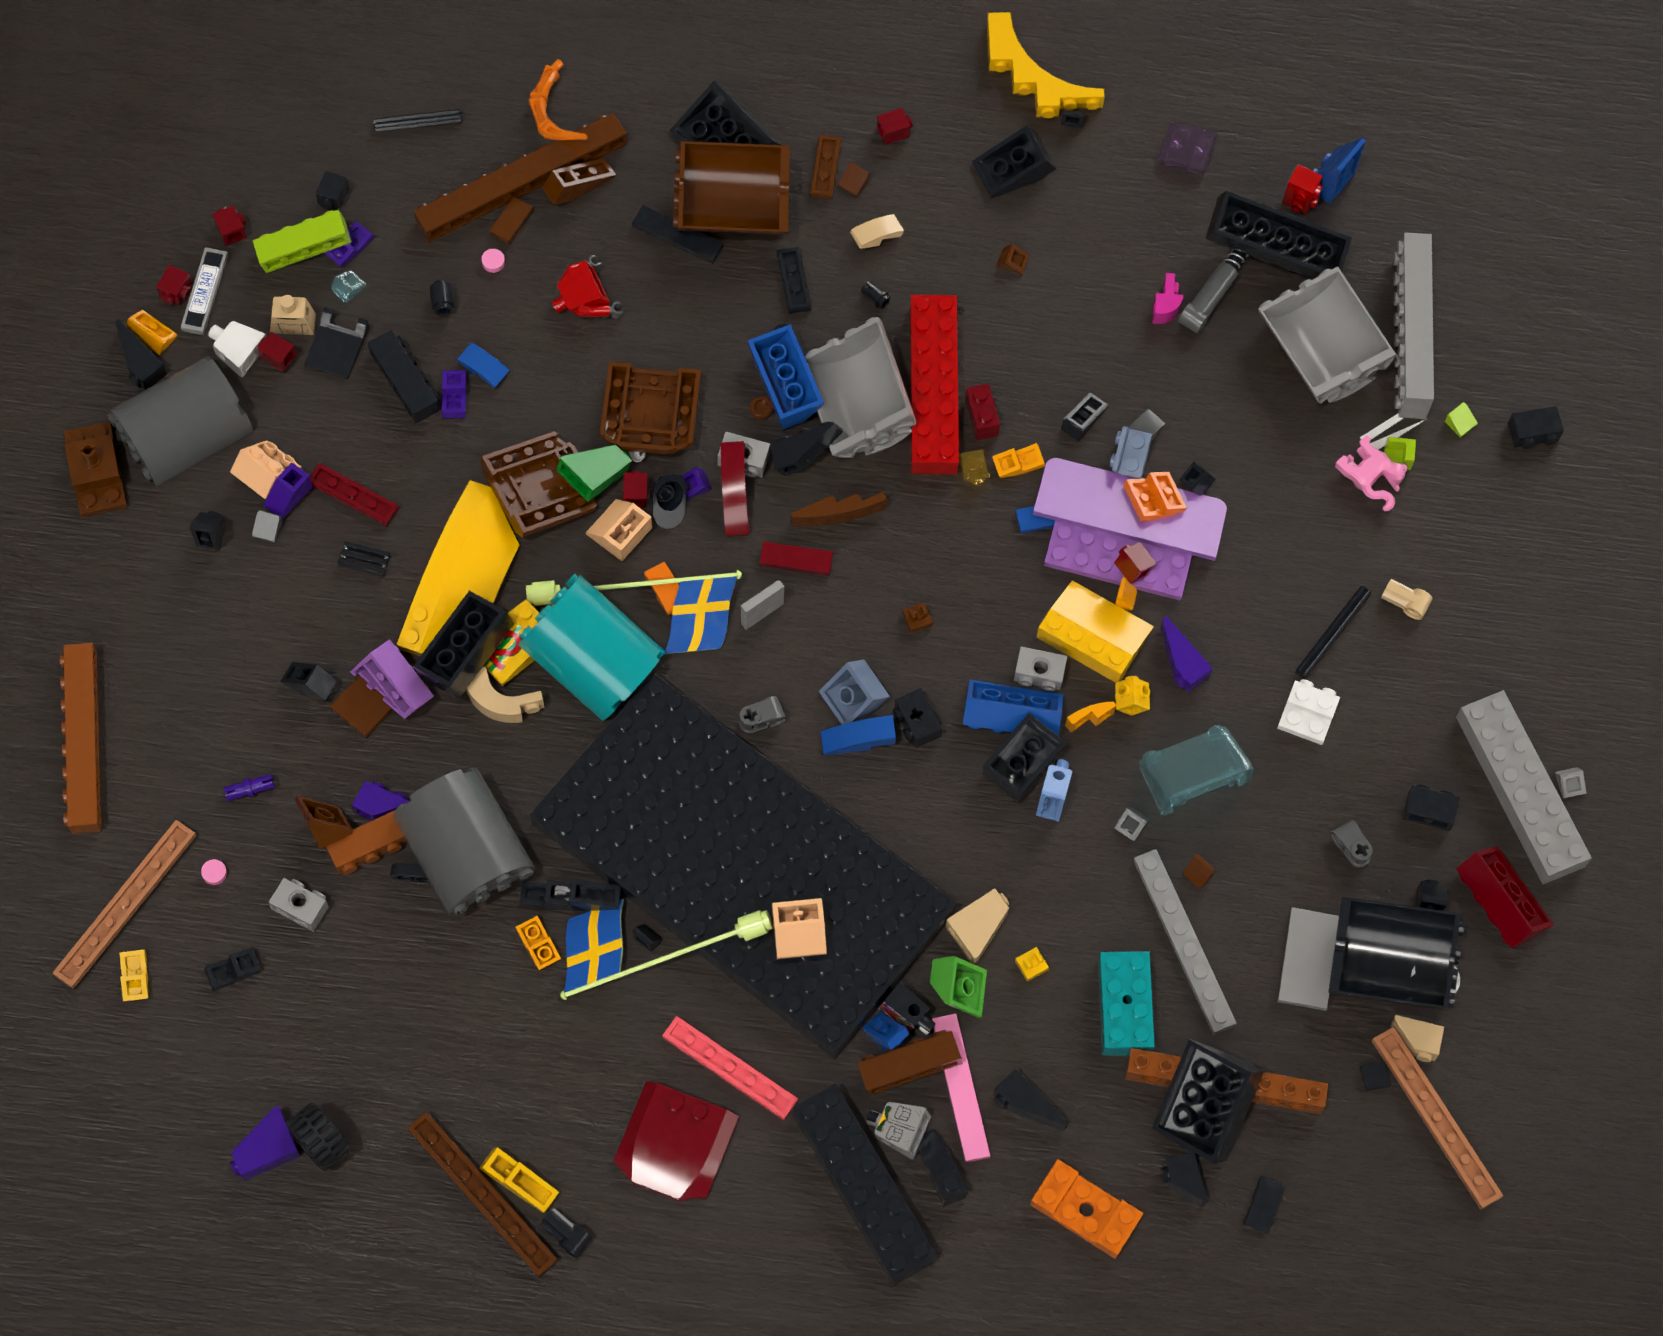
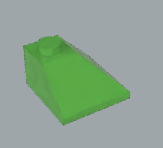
M956 956L933 959L930 984L944 1003L975 1017H982L987 970Z

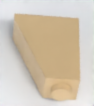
M996 889L988 892L946 920L945 927L969 961L974 965L978 963L1008 914L1009 902L1003 893L999 894Z

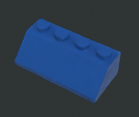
M791 324L747 340L750 355L782 430L805 422L824 405V401Z
M969 680L963 725H967L972 729L987 728L997 733L1013 732L1030 713L1058 735L1064 694Z

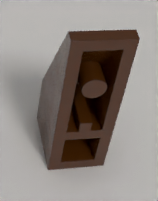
M605 158L552 170L542 189L552 203L557 205L580 197L615 178L616 174Z

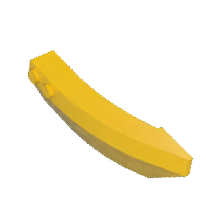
M471 480L467 484L446 523L420 581L396 644L400 650L421 656L469 590L494 604L520 545L491 487Z

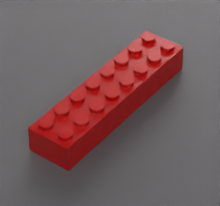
M911 295L910 404L916 419V425L911 426V474L958 473L957 295Z

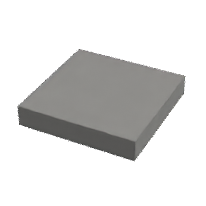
M777 580L741 605V625L745 630L784 604V585L780 580Z

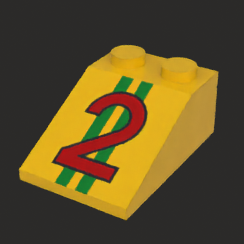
M524 600L508 612L514 625L484 664L487 671L502 686L535 661L517 645L522 640L519 635L528 625L532 628L538 622L534 618L539 612L527 600Z

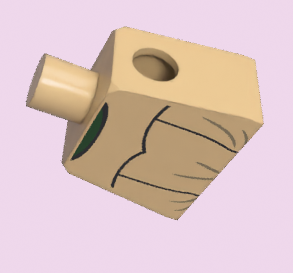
M290 295L274 297L270 333L314 335L316 314L308 300L303 297H292Z

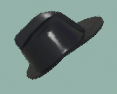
M671 473L660 476L651 485L650 498L653 502V518L661 528H675L684 518L687 484L679 474Z

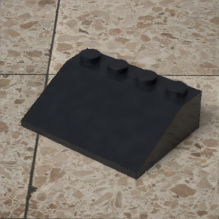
M716 81L710 84L669 130L680 142L782 145L723 84Z
M1189 1039L1152 1129L1213 1163L1227 1161L1264 1070L1243 1059Z

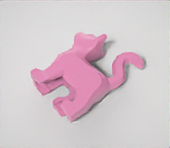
M1366 435L1359 441L1361 446L1357 450L1363 461L1357 465L1350 454L1347 457L1343 455L1336 462L1335 467L1345 477L1352 480L1355 487L1363 491L1367 497L1371 499H1385L1386 503L1382 509L1383 511H1390L1395 505L1394 496L1384 490L1374 491L1372 485L1379 477L1384 475L1393 489L1398 492L1400 490L1399 484L1405 477L1407 466L1404 463L1392 462L1384 452L1370 445L1371 438Z

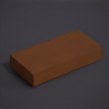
M513 196L489 230L490 235L509 245L533 212V206Z

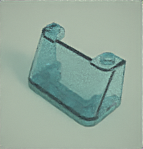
M1215 725L1204 734L1157 752L1155 750L1148 751L1143 754V759L1139 763V768L1162 816L1172 813L1174 811L1173 806L1178 804L1182 806L1186 804L1188 799L1227 784L1229 787L1233 786L1235 781L1238 786L1250 782L1254 772L1250 760L1229 729L1225 726L1221 727V725Z

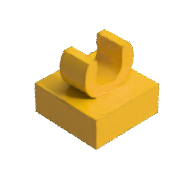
M1037 947L1015 959L1027 982L1049 970V966Z

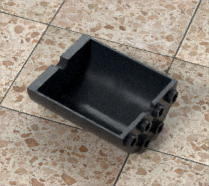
M1342 897L1328 993L1448 1010V1007L1453 1008L1455 993H1450L1451 989L1456 990L1458 969H1454V966H1459L1462 946L1457 945L1458 936H1463L1465 924L1464 921H1460L1461 913ZM1414 966H1415V973H1416V974H1414V975L1411 977L1412 970H1413V968H1414Z

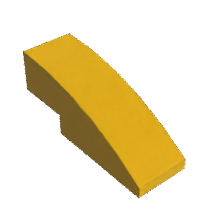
M498 1147L493 1148L479 1167L481 1171L543 1213H545L559 1193L522 1163L516 1162Z

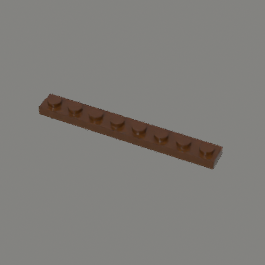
M427 1112L407 1128L538 1278L558 1262L557 1258Z

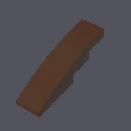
M881 492L862 501L857 493L836 502L834 496L831 495L790 514V523L792 527L822 526L862 518L886 509L887 498L884 492Z

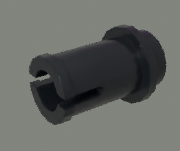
M871 281L866 282L868 287L863 285L861 293L871 299L877 308H885L890 302L889 294L882 292Z

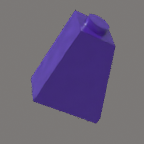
M279 1106L274 1107L231 1152L234 1160L230 1164L235 1176L240 1174L243 1181L300 1157Z

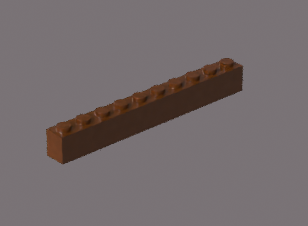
M614 113L608 116H601L597 121L589 125H583L575 131L587 134V140H557L549 145H542L537 151L524 154L516 161L504 164L490 174L481 175L470 184H463L457 190L449 194H443L429 204L419 206L414 211L415 221L429 243L508 204L513 196L520 198L544 186L552 170L597 160L627 145V133Z

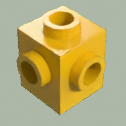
M1128 676L1125 680L1115 683L1116 710L1131 716L1150 710L1148 682L1140 680L1137 676Z

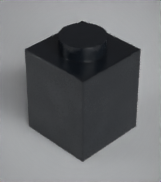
M328 171L325 172L315 193L317 202L322 208L340 210L349 191L347 177Z

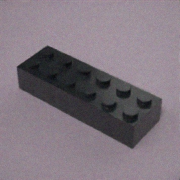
M1226 190L1217 199L1205 239L1315 279L1326 269L1332 270L1338 267L1342 272L1352 237Z

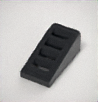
M1090 392L1064 418L1061 430L1079 441L1108 408V404ZM1088 403L1091 404V405H1092L1093 407H1095L1097 410H1094L1093 408H1091V407L1088 406L1087 404H1088Z

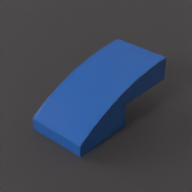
M472 342L457 358V361L469 372L480 376L493 389L509 371L500 361Z

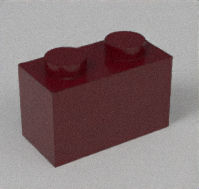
M989 383L966 388L965 402L975 440L997 437L1000 423Z

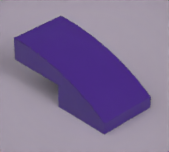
M357 221L348 229L352 243L324 252L340 267L352 260L374 239V235Z
M444 370L442 375V418H466V370Z

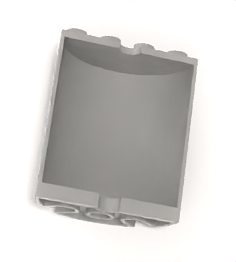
M1338 267L1332 270H1324L1319 274V277L1302 282L1299 285V290L1295 292L1286 290L1279 298L1273 301L1268 300L1258 308L1265 323L1318 403H1323L1326 399L1329 403L1335 402L1360 390L1376 378L1374 374L1378 370H1385L1396 356V353Z
M878 317L868 319L865 324L858 328L849 329L844 334L845 337L842 340L838 338L831 339L826 345L812 349L804 356L824 401V405L817 410L821 423L834 422L843 429V433L829 445L831 453L835 457L853 458L855 453L865 452V455H870L885 450L906 438L912 432L910 427L916 425V419L884 325Z

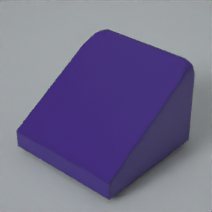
M695 467L681 476L687 484L686 499L706 493L712 489L703 469Z

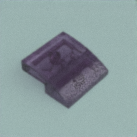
M1171 123L1158 161L1160 165L1181 167L1183 172L1204 174L1217 135L1198 127Z

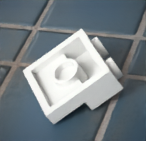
M1302 679L1300 682L1295 680L1277 729L1322 745L1340 697L1336 696V692L1330 688L1320 690L1314 688V684L1308 680Z

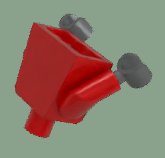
M591 255L589 262L585 260L567 267L561 280L557 283L561 296L552 301V305L558 313L568 308L570 312L580 317H604L610 314L611 317L620 319L623 316L624 311L618 312L614 310L621 308L622 304L619 301L614 302L611 307L608 305L610 301L596 274L602 268L601 262L595 264L598 260L596 255Z

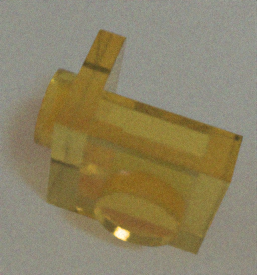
M983 449L959 454L964 481H971V485L985 483L984 478L990 477V473L987 472Z

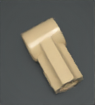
M1392 579L1389 581L1381 597L1402 608L1407 616L1416 620L1423 619L1433 600L1428 592L1422 589L1413 590Z

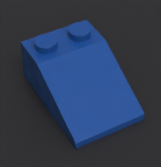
M1364 138L1337 147L1332 154L1328 153L1324 157L1319 170L1316 168L1313 170L1323 176L1320 183L1323 189L1319 197L1328 204L1332 203L1356 174L1366 142Z

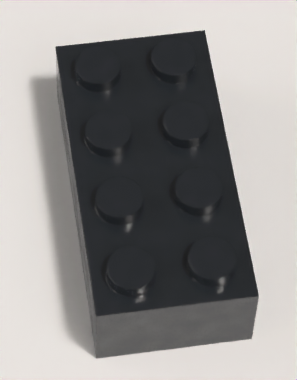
M469 590L413 667L422 679L459 700L512 628L514 622L504 609Z

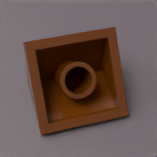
M296 795L294 800L319 849L352 834L353 829L339 806Z

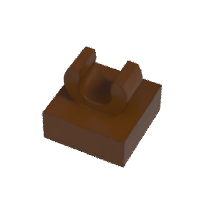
M925 602L902 610L910 633L933 626V621Z

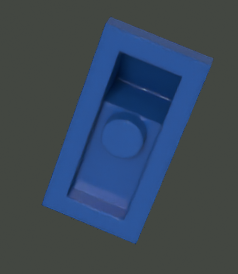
M881 1012L862 1027L884 1053H886L887 1049L892 1050L894 1047L903 1044L905 1038L909 1035L904 1026Z

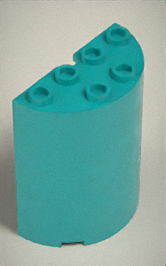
M574 574L565 583L568 588L563 587L550 600L553 605L548 604L534 618L538 622L532 628L528 625L519 635L522 640L517 645L597 717L604 721L646 678L660 661L659 659L664 655L665 650L583 576Z

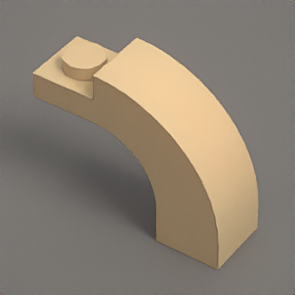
M486 666L481 668L466 689L473 705L485 716L499 722H523L521 713L532 714L544 708L541 691L514 697L498 693L490 684Z

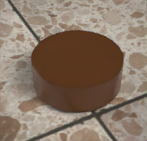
M758 396L751 401L750 414L753 418L766 420L772 415L773 406L769 398Z

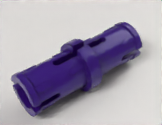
M271 773L265 776L251 780L246 778L244 782L225 786L224 792H226L225 796L229 802L233 799L247 795L252 797L255 796L254 793L273 789L275 784Z

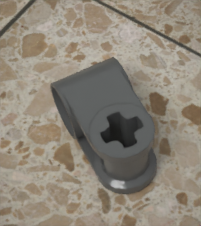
M776 696L768 697L742 708L739 721L741 731L745 734H754L784 723L787 718Z
M1351 819L1330 832L1334 843L1344 853L1351 865L1356 868H1363L1369 864L1373 848L1354 820Z

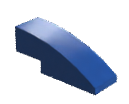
M893 715L859 720L821 731L823 755L871 750V747L895 744L896 735Z

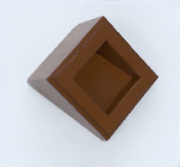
M851 162L840 179L838 186L857 197L869 181V172Z
M1010 244L1003 248L997 267L1022 275L1030 255L1014 244Z
M1196 854L1185 868L1183 874L1195 886L1202 888L1212 878L1215 870L1199 854Z

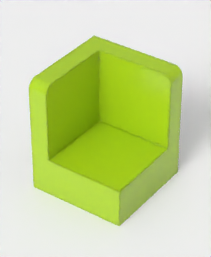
M1388 437L1384 446V453L1392 462L1404 463L1407 466V470H1411L1415 461L1416 440Z

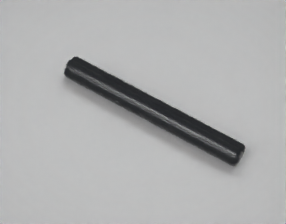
M1365 586L1359 587L1297 667L1295 673L1303 679L1307 678L1371 594L1369 589Z

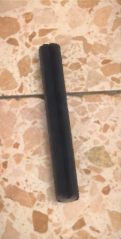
M461 109L375 118L373 119L374 130L378 132L462 122L463 118Z

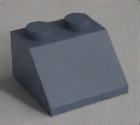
M864 659L847 662L819 690V693L841 725L864 719L878 710L890 698Z

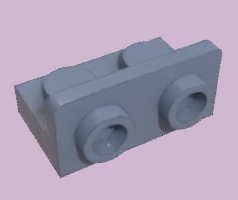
M1123 426L1122 431H1118L1116 436L1117 452L1112 454L1110 460V467H1113L1112 471L1115 474L1142 479L1153 435Z

